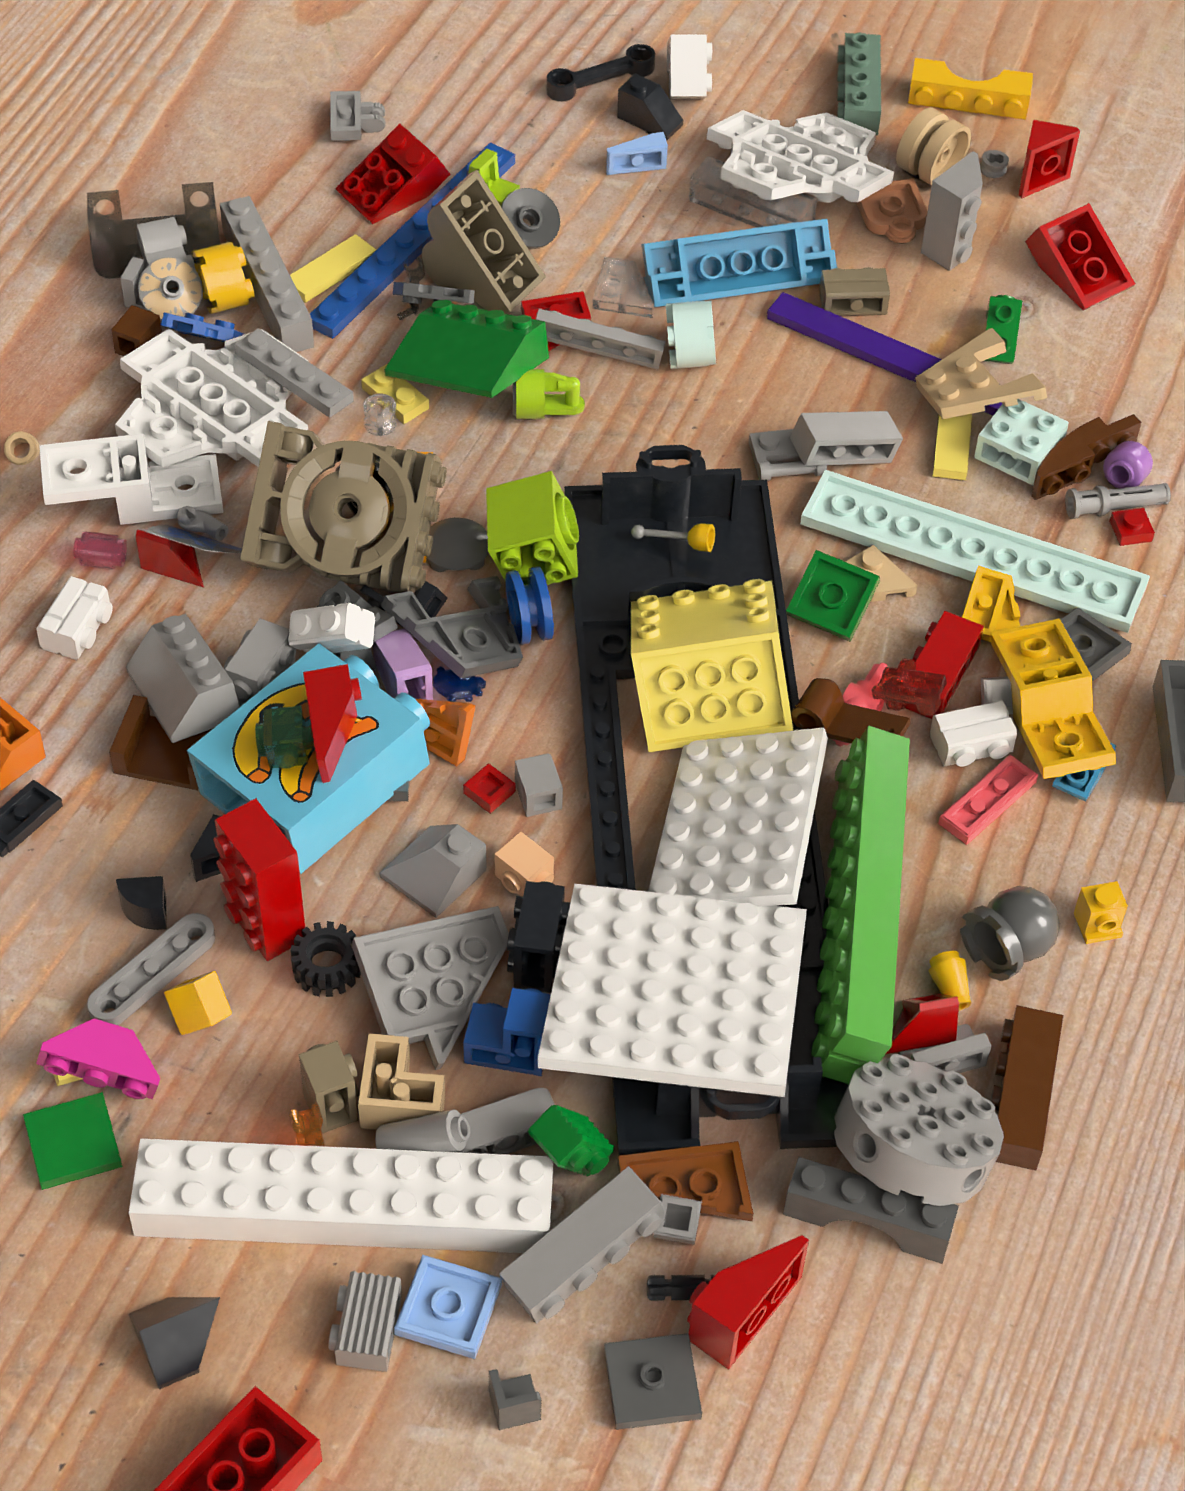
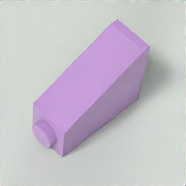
M403 628L392 631L373 642V658L387 694L395 698L398 694L404 692L414 699L433 700L431 665L410 632Z

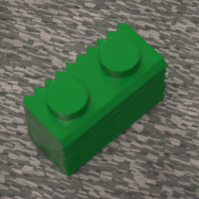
M551 1105L528 1129L530 1136L557 1167L576 1172L577 1174L580 1173L587 1177L597 1174L604 1169L609 1162V1156L614 1152V1145L609 1144V1140L604 1138V1134L599 1132V1128L594 1127V1123L589 1121L588 1116L558 1105Z

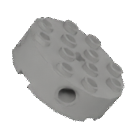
M899 1054L881 1059L879 1063L869 1061L855 1070L834 1117L837 1126L834 1132L837 1147L854 1169L881 1189L897 1196L900 1190H903L912 1195L922 1196V1203L936 1206L964 1203L980 1192L1000 1154L1004 1138L998 1116L994 1112L995 1106L991 1101L983 1098L980 1093L967 1085V1080L964 1076L954 1071H943L924 1062L909 1060L907 1057Z

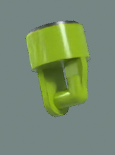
M531 369L513 383V416H516V419H544L545 415H577L584 411L585 401L580 396V381L576 377L545 372L544 369ZM545 392H565V394H545Z

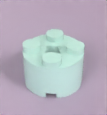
M703 300L666 304L667 323H674V326H667L669 347L675 346L674 350H669L671 369L715 365L716 354L711 301Z

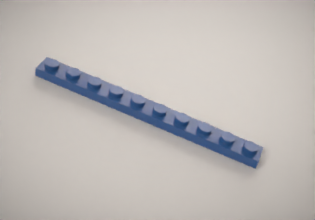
M490 142L310 313L313 329L334 339L422 254L424 246L432 239L427 223L430 210L469 175V165L483 151L489 149L497 152L499 178L515 164V153Z

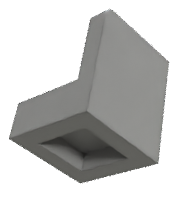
M551 754L516 760L515 783L526 817L561 810L563 787Z

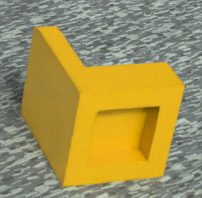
M216 971L184 980L164 991L178 1030L182 1035L211 1027L232 1013Z

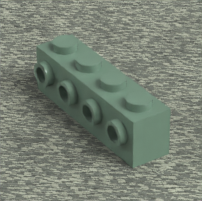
M845 33L844 45H838L837 63H842L838 64L837 82H842L838 83L837 101H842L838 102L837 117L876 132V135H878L881 117V35Z

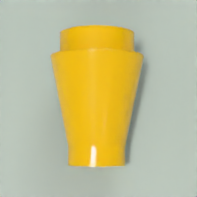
M954 950L933 956L929 960L931 968L928 972L941 994L957 996L959 1011L968 1008L972 1002L969 996L966 960L960 958L959 952Z

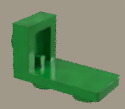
M1009 295L990 296L986 312V330L993 328L1005 342L1006 352L985 361L1008 364L1014 362L1023 300L1015 299Z

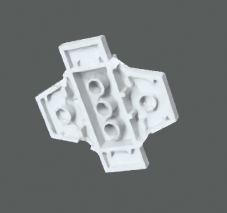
M742 110L708 127V140L717 143L723 149H731L730 157L721 168L720 179L731 183L735 188L753 192L764 200H774L805 192L825 203H831L842 196L847 201L860 202L888 186L893 180V171L868 161L867 154L874 145L876 132L829 113L796 119L793 127H783L780 125L779 120H766Z
M168 328L120 359L121 370L141 383V399L136 398L116 422V434L118 436L143 434L147 457L162 468L208 452L226 453L236 461L245 457L259 467L268 421L308 430V425L286 410V400L291 395V391L235 354V343L250 333L224 341V348L206 350L205 343L191 344ZM261 329L263 332H265L266 334H268L269 336L283 344L281 341H279L278 339H276L275 337Z

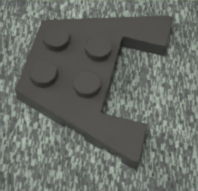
M498 576L471 581L467 590L480 608L476 610L430 618L412 591L386 595L381 604L387 613L393 615L398 623L460 678L515 668L519 666L523 658L514 625L508 622L506 615L508 605L506 599L501 598L499 590L502 585Z

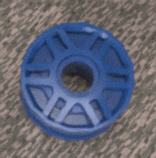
M541 567L529 568L527 585H524L518 571L507 572L505 576L507 603L511 624L514 625L519 644L530 643L533 626H535L541 640H551L554 635L553 612L547 582Z

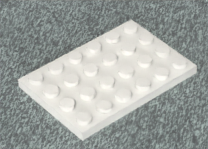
M802 729L696 740L683 746L648 892L709 898L735 903H751L762 907L797 904L828 740L825 729Z

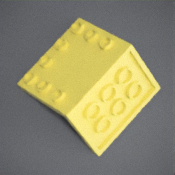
M753 579L739 586L729 587L728 585L720 584L712 586L706 591L693 592L691 590H681L675 592L672 596L658 598L655 595H647L631 602V656L648 752L683 748V746L696 740L793 731L772 581L764 582L761 579Z

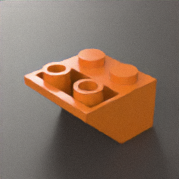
M0 697V791H2L46 758L40 730Z

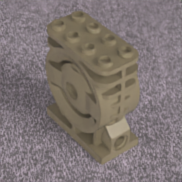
M268 421L240 560L256 568L273 569L288 573L294 572L305 564L313 571L332 580H341L344 583L361 586L365 585L372 589H382L392 593L408 591L414 593L417 589L422 588L425 583L426 570H422L424 556L429 557L431 553L433 536H429L431 522H436L438 518L440 502L435 500L438 488L444 487L447 469L442 467L441 459L436 454L417 453L415 450L407 449L406 451L397 449L394 446L387 445L385 447L360 441H337L324 445L319 436L313 431L288 427L282 423ZM313 444H315L317 448L312 451ZM341 461L340 469L325 476L314 488L310 499L309 517L315 532L325 541L320 562L316 558L319 544L311 536L306 526L304 502L307 492L315 479L326 470L334 467L335 463ZM379 461L378 474L387 483L393 498V518L385 536L374 547L362 552L359 567H355L358 549L364 548L376 541L384 532L389 520L390 505L387 494L381 484L373 478L375 462ZM287 464L296 465L286 480ZM350 501L356 502L358 505L357 514L350 519L343 518V506ZM279 511L286 537L275 535ZM292 549L297 553L293 558H291Z

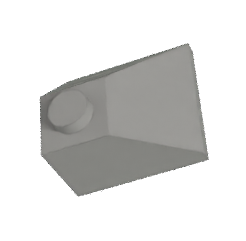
M458 824L430 826L380 872V877L437 918L487 870L486 844Z

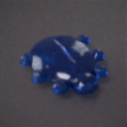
M442 666L436 669L437 674L433 678V687L439 694L446 697L448 701L456 702V699H464L466 702H471L473 700L472 695L478 697L483 695L481 689L485 688L486 681L482 677H476L475 675L460 678L451 669L445 670Z

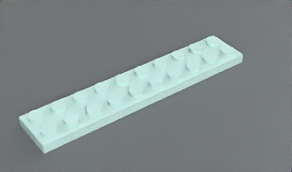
M825 470L801 515V525L867 547L874 545L882 552L972 582L978 565L1011 575L1015 588L1014 596L1068 614L1074 609L1079 608L1103 625L1126 633L1129 632L1150 578L1149 575Z

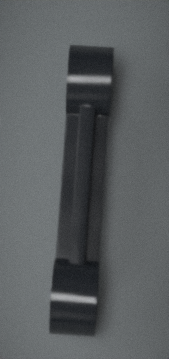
M635 44L627 49L625 57L576 72L565 68L551 70L547 74V95L552 100L564 102L574 98L578 88L629 73L632 76L638 74L642 77L649 76L655 70V50L645 44Z

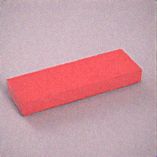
M1009 754L940 815L938 824L967 845L1037 782L1038 774Z

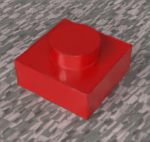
M1144 508L1111 513L1109 521L1120 546L1152 542L1155 532Z
M489 763L463 784V794L490 814L516 792V783Z

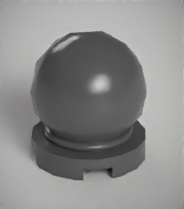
M1016 886L999 892L989 902L987 907L979 906L964 914L962 918L966 920V926L960 929V934L972 960L975 963L982 960L993 970L988 976L1004 981L1019 973L1025 962L1044 956L1053 947L1057 940L1060 921L1056 906L1046 894L1032 887Z

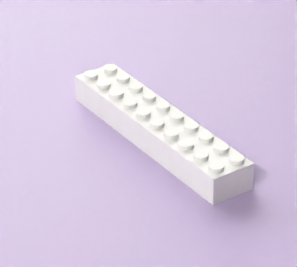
M140 1139L129 1216L134 1236L524 1253L550 1232L553 1161L549 1156Z

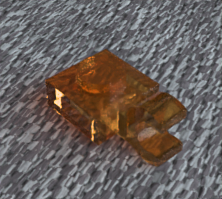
M313 1104L311 1109L299 1111V1115L296 1109L291 1110L289 1117L297 1145L325 1147L321 1132V1126L324 1121L319 1105Z

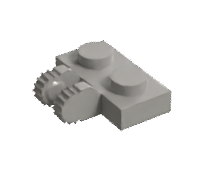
M330 91L331 140H361V129L367 133L383 131L385 128V118H383L385 116V108L382 104L361 102L360 91Z

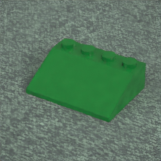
M438 300L418 315L384 369L385 375L493 398L519 380L525 372L536 368L549 358L545 321L532 319L528 315L514 316L504 314L502 310L488 311L478 309L475 305L462 306L452 304L449 300Z

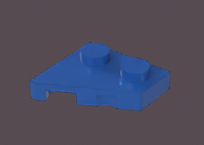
M164 312L161 323L162 326L179 333L220 342L244 335V333L234 330V323L216 319L214 325L204 322V317L185 313V316L181 317Z

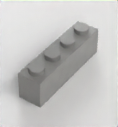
M628 1166L502 1270L499 1275L505 1287L536 1324L544 1317L549 1319L555 1316L565 1305L564 1300L576 1290L583 1291L596 1280L597 1273L609 1263L615 1264L622 1260L629 1252L632 1243L641 1236L648 1237L659 1228L662 1218L665 1217L661 1201Z

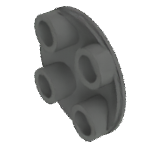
M447 518L430 526L429 536H433V544L430 556H426V558L430 561V567L437 572L466 569L479 570L485 565V558L489 554L488 535L485 528L479 523L466 518Z

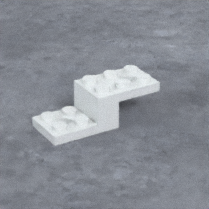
M143 434L39 445L45 505L116 497L120 525L178 518L177 513L179 509L184 506H191L195 510L204 511L209 515L223 513L216 454L196 456L162 468L154 461L148 462ZM76 468L85 469V471L79 474L70 473L71 470ZM185 484L193 486L188 490L178 489L179 486Z

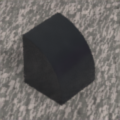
M163 876L116 879L122 910L132 923L146 929H167V896Z

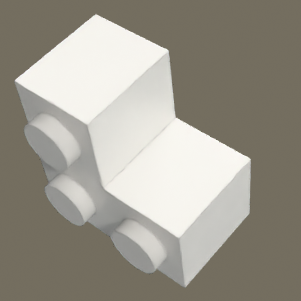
M670 35L667 41L669 99H705L707 92L712 91V73H707V64L712 61V43H707V35Z

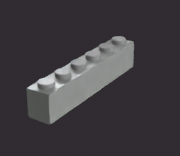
M246 196L220 203L223 234L227 242H232L234 247H242L246 260V266H242L243 274L246 279L250 278L255 299L274 337L295 352L314 348L312 318L251 197Z

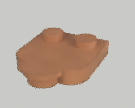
M913 178L892 181L888 186L860 202H856L867 229L875 234L886 235L888 239L896 243L912 241L916 236V230L923 228L926 224L928 211Z

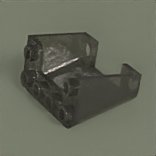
M213 182L182 184L185 214L123 220L119 190L87 193V222L95 271L104 278H121L132 257L143 259L136 234L137 224L175 217L178 226L183 225L187 238V244L183 245L185 254L192 255L194 264L200 263L199 257H193V251L220 244ZM197 191L204 192L208 196V202L204 206L197 207L191 203V195ZM100 200H109L113 203L114 210L111 214L102 215L96 210V204Z

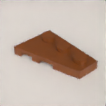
M739 1141L618 1156L619 1174L629 1166L659 1200L661 1194L702 1201L700 1213L753 1221L754 1214Z

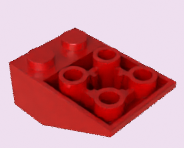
M399 123L335 189L371 224H375L429 197L451 174L430 149Z

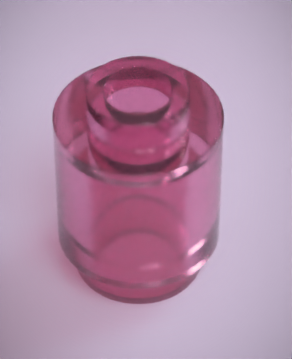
M84 531L81 538L76 537L74 558L79 559L80 566L115 569L116 566L123 567L127 555L126 539H119L118 535Z

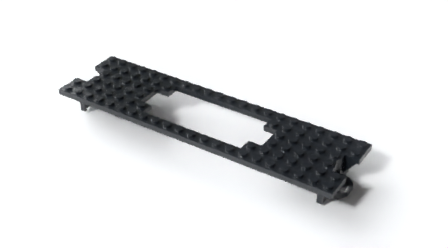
M657 445L639 453L636 463V472L602 473V485L564 486V495L572 504L579 530V540L576 543L578 577L571 579L595 878L596 886L636 890L616 679H635L631 656V602L647 595H655L658 598L672 596L675 592L681 590H691L693 592L706 591L710 587L720 584L728 585L729 587L739 586L753 579H761L764 582L772 581L791 712L799 701L767 480H742L741 468L706 469L705 461L701 456V450H693L685 445ZM684 459L690 462L689 464L678 465L674 468L652 465L653 460ZM697 524H713L715 528V541L711 552H703L693 549L686 539L643 536L640 539H636L632 536L631 530L635 525H641L644 529L688 533ZM792 721L793 731L802 730V728L797 727ZM815 809L797 904L779 905L781 907L807 909L785 1097L612 1077L618 1156L700 1146L699 1117H716L717 1115L726 1120L761 1119L768 1114H776L780 1149L837 1147L834 1136L837 1126L834 1117L849 1084L822 1076L821 1057L812 1056L813 1043L819 1030V1024L815 1023V1013L821 1002L822 993L817 990L819 976L824 969V960L820 959V950L827 929L822 927L824 914L829 907L828 899L825 897L826 885Z

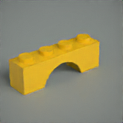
M915 58L908 104L1026 120L1031 97L1033 73L1004 69L998 76L992 79L972 81L952 73L945 61Z

